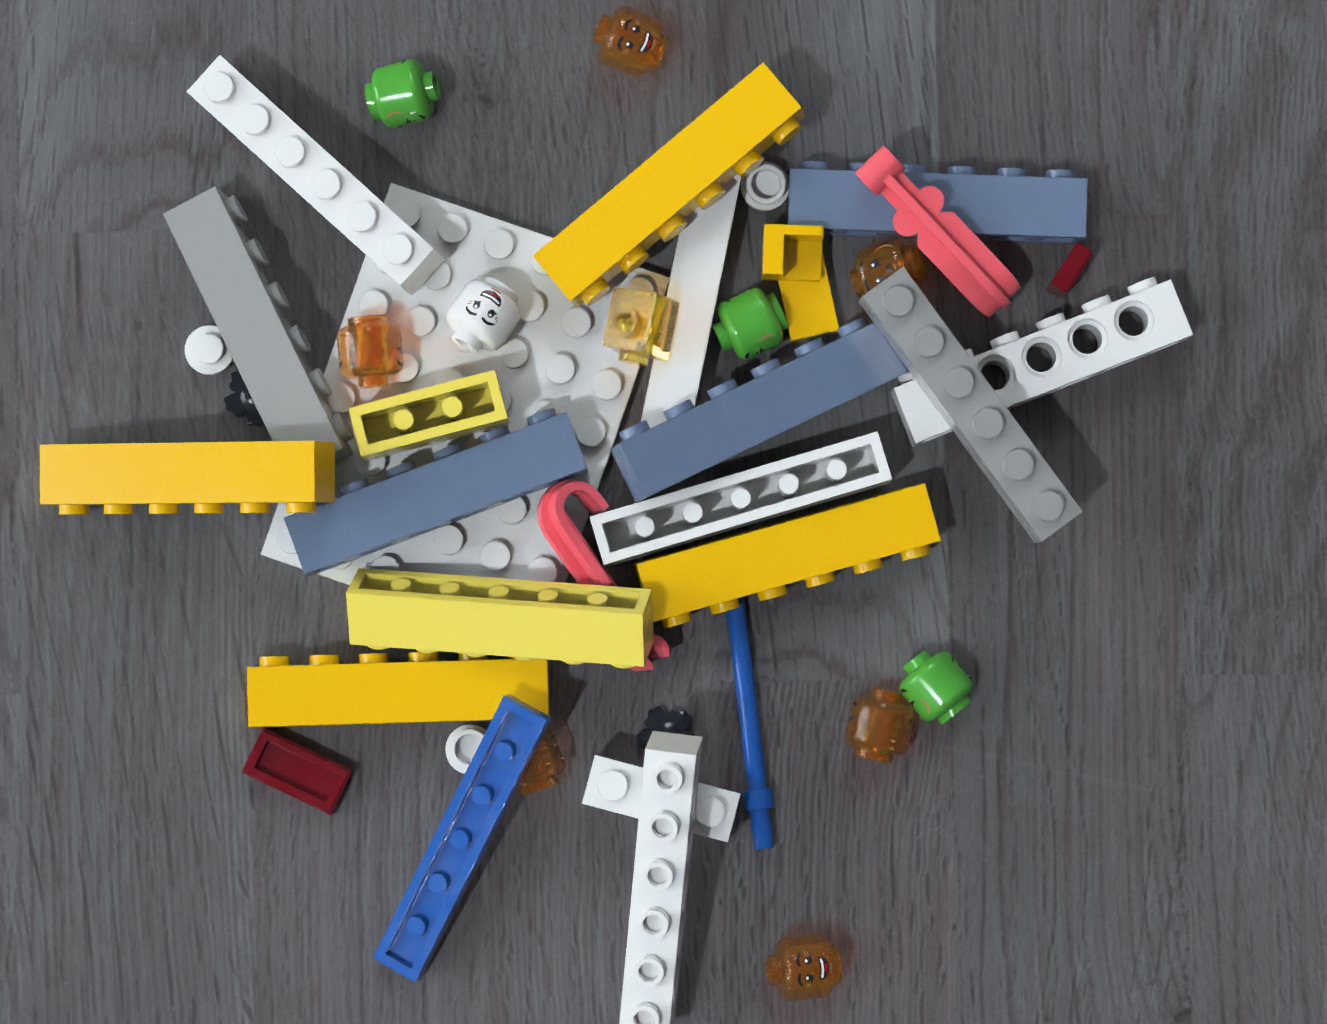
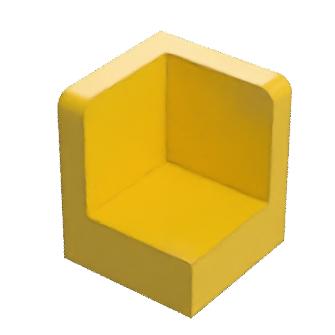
M764 224L762 280L818 282L821 279L824 226Z

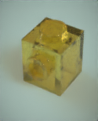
M614 287L602 346L619 352L618 360L632 365L648 366L649 359L668 361L680 303L655 292Z

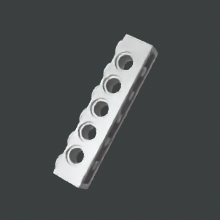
M1151 277L1127 287L1130 296L1112 302L1110 296L1105 295L1083 304L1081 307L1084 314L1066 320L1064 314L1059 313L1037 322L1038 332L1020 338L1018 331L1007 333L990 341L992 350L974 356L972 349L965 351L980 372L986 365H996L1004 371L1006 384L1002 389L994 391L1009 410L1183 342L1190 338L1193 333L1171 279L1157 284L1155 277ZM1132 311L1141 317L1143 330L1140 335H1127L1121 330L1119 316L1122 312ZM1078 329L1091 331L1097 338L1096 351L1091 354L1079 352L1073 345L1074 331ZM1032 347L1046 349L1052 358L1051 368L1045 372L1033 370L1028 365L1026 359L1028 349ZM908 372L899 376L900 386L893 388L891 395L912 447L953 432L912 374Z
M652 731L645 748L619 1024L675 1023L703 737Z

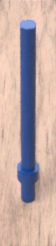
M745 597L738 598L740 607L726 611L747 784V790L742 791L745 811L750 810L754 850L774 848L769 809L774 807L772 788H767Z

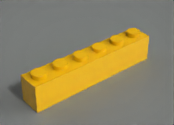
M763 62L536 252L533 257L576 308L584 302L587 306L593 305L610 290L611 287L608 282L622 270L629 274L643 264L649 256L646 250L660 238L667 242L679 234L687 225L684 218L700 206L702 210H705L716 203L725 193L723 186L738 174L743 178L753 172L764 160L761 154L775 142L781 146L791 140L802 128V125L799 123L805 118L802 107Z
M250 441L40 445V504L59 505V515H89V505H104V514H134L135 504H149V514H179V504H194V514L225 513L224 504H240V513H270V503H286V513H317V503H335V442Z
M918 483L634 563L641 588L652 589L653 622L662 620L663 627L668 628L692 621L691 611L708 606L713 615L739 608L738 598L757 593L759 601H764L788 594L786 584L805 579L806 586L809 588L834 581L836 579L833 571L853 566L854 574L883 567L882 557L900 553L902 561L921 557L931 553L929 544L939 542L941 539L925 483Z
M438 652L409 653V662L389 663V653L359 654V664H339V655H310L309 665L290 666L289 656L259 657L260 666L247 667L248 727L492 720L503 696L508 694L550 716L549 660L547 659L521 661L508 657V659L488 660V655L470 657L464 653H458V661H439Z

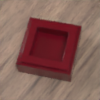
M1077 242L1045 290L1059 299L1061 297L1064 298L1092 257V251Z

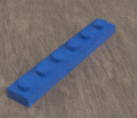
M511 694L503 696L373 956L374 959L413 982L422 979L552 720L550 716Z

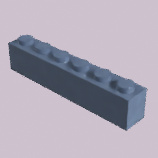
M803 161L799 163V169L790 168L788 176L787 225L824 226V236L917 239V233L907 237L896 232L892 219L897 210L881 193L876 196L855 174L864 163L849 164V170H829V163ZM903 165L906 168L903 173L918 189L931 185L941 190L945 201L941 211H953L981 241L1076 244L1078 242L1081 244L1086 238L1088 178H1075V171L1054 169L1047 170L1045 177L1026 176L1025 169L999 168L996 170V175H977V168L951 166L947 168V174L927 173V166Z
M861 317L837 329L840 336L838 340L824 345L821 337L794 349L798 359L781 366L778 358H775L750 370L754 379L739 387L733 378L708 390L707 393L711 400L697 407H694L689 399L664 411L663 413L667 421L650 428L647 421L644 420L619 432L623 442L610 448L637 503L907 373L906 366L874 322L867 325L864 317Z
M554 408L539 412L526 419L529 426L511 433L508 426L491 430L479 436L482 444L463 450L461 443L448 446L433 453L434 462L416 468L414 461L406 462L386 471L388 479L369 485L367 478L342 486L339 488L341 496L335 498V503H317V513H295L284 517L304 574L309 577L548 488L560 481L569 480L588 473L587 465L567 412L557 415Z

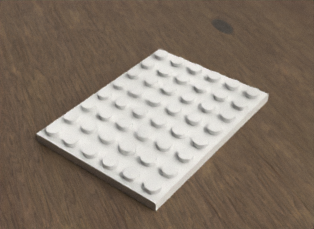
M391 183L384 204L430 244L445 260L411 296L365 255L338 332L339 335H337L341 347L337 346L336 338L324 372V376L332 391V395L326 397L334 414L339 411L342 413L354 437L347 441L354 455L335 464V498L341 496L339 488L349 483L367 478L369 485L388 479L386 471L390 468L410 461H414L416 468L434 462L433 453L459 443H461L463 450L482 444L479 436L503 426H508L510 433L529 426L526 420L528 417L552 408L555 409L557 415L567 412L588 468V473L569 480L584 481L598 491L611 454L610 448L613 447L669 286L670 277L640 267L629 274L622 270L608 282L611 288L600 300L591 306H587L584 302L576 308L533 257L536 252L553 239L552 237ZM485 277H491L502 282L515 292L518 297L516 304L519 307L521 317L501 348L496 351L479 349L474 354L461 348L453 341L452 336L455 332L449 326L446 314L469 281H483ZM390 329H391V331H390V334H389V340H390V343H391V338H392V336H393V334H394V337H393V346H394L395 351L393 350V348H392V347L388 344V342H387V333L389 332ZM400 344L402 345V354L397 349L400 347ZM340 353L343 356V362L341 366H343L346 363L343 369H341V367L339 366V364L341 363V361L339 360ZM397 358L399 362L404 364L403 368H401V366L397 364ZM496 371L510 424L366 462L361 458L348 408L483 372ZM545 488L318 573V575L347 585L351 584L358 568L566 583L569 571L544 537L538 524L537 508L541 496L548 489ZM569 495L564 503L565 511L583 535L590 512L576 497ZM278 503L261 555L302 569L284 517L295 513H286V503Z

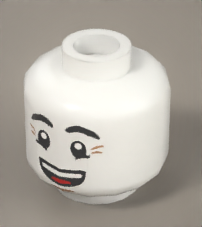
M485 277L483 281H469L446 314L447 322L455 332L452 336L453 341L461 348L474 354L479 349L496 351L501 348L521 317L519 307L516 304L518 297L515 292L502 282L491 277Z

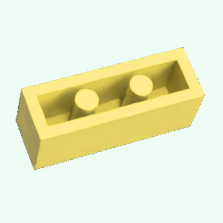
M495 370L348 408L360 456L365 462L510 424Z

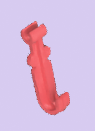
M883 145L855 174L876 196L881 193L897 210L892 219L896 232L907 237L917 233V247L985 316L991 317L1001 307L1006 309L1012 303L1009 299L1021 289L1019 282L953 211H941L945 202L941 190L931 185L918 189L903 173L906 168Z
M564 480L550 486L541 496L537 508L538 524L546 540L577 584L617 586L564 508L566 498L572 495L591 514H599L609 507L605 499L592 485L584 481ZM653 634L654 641L648 655L649 658L669 657L670 653L667 642L661 636ZM647 658L644 667L634 666L629 669L638 672L653 670L654 666Z

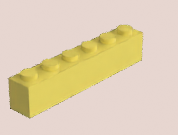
M358 568L346 591L350 644L364 645L376 650L403 648L416 649L421 653L442 651L464 653L470 657L495 655L513 657L521 661L547 659L560 660L571 665L586 662L611 664L617 668H631L634 666H645L654 641L652 589Z

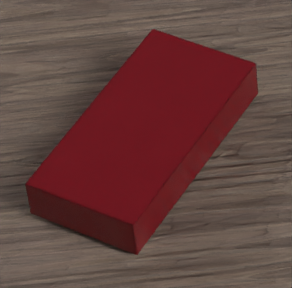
M263 727L243 767L242 773L332 815L354 770Z

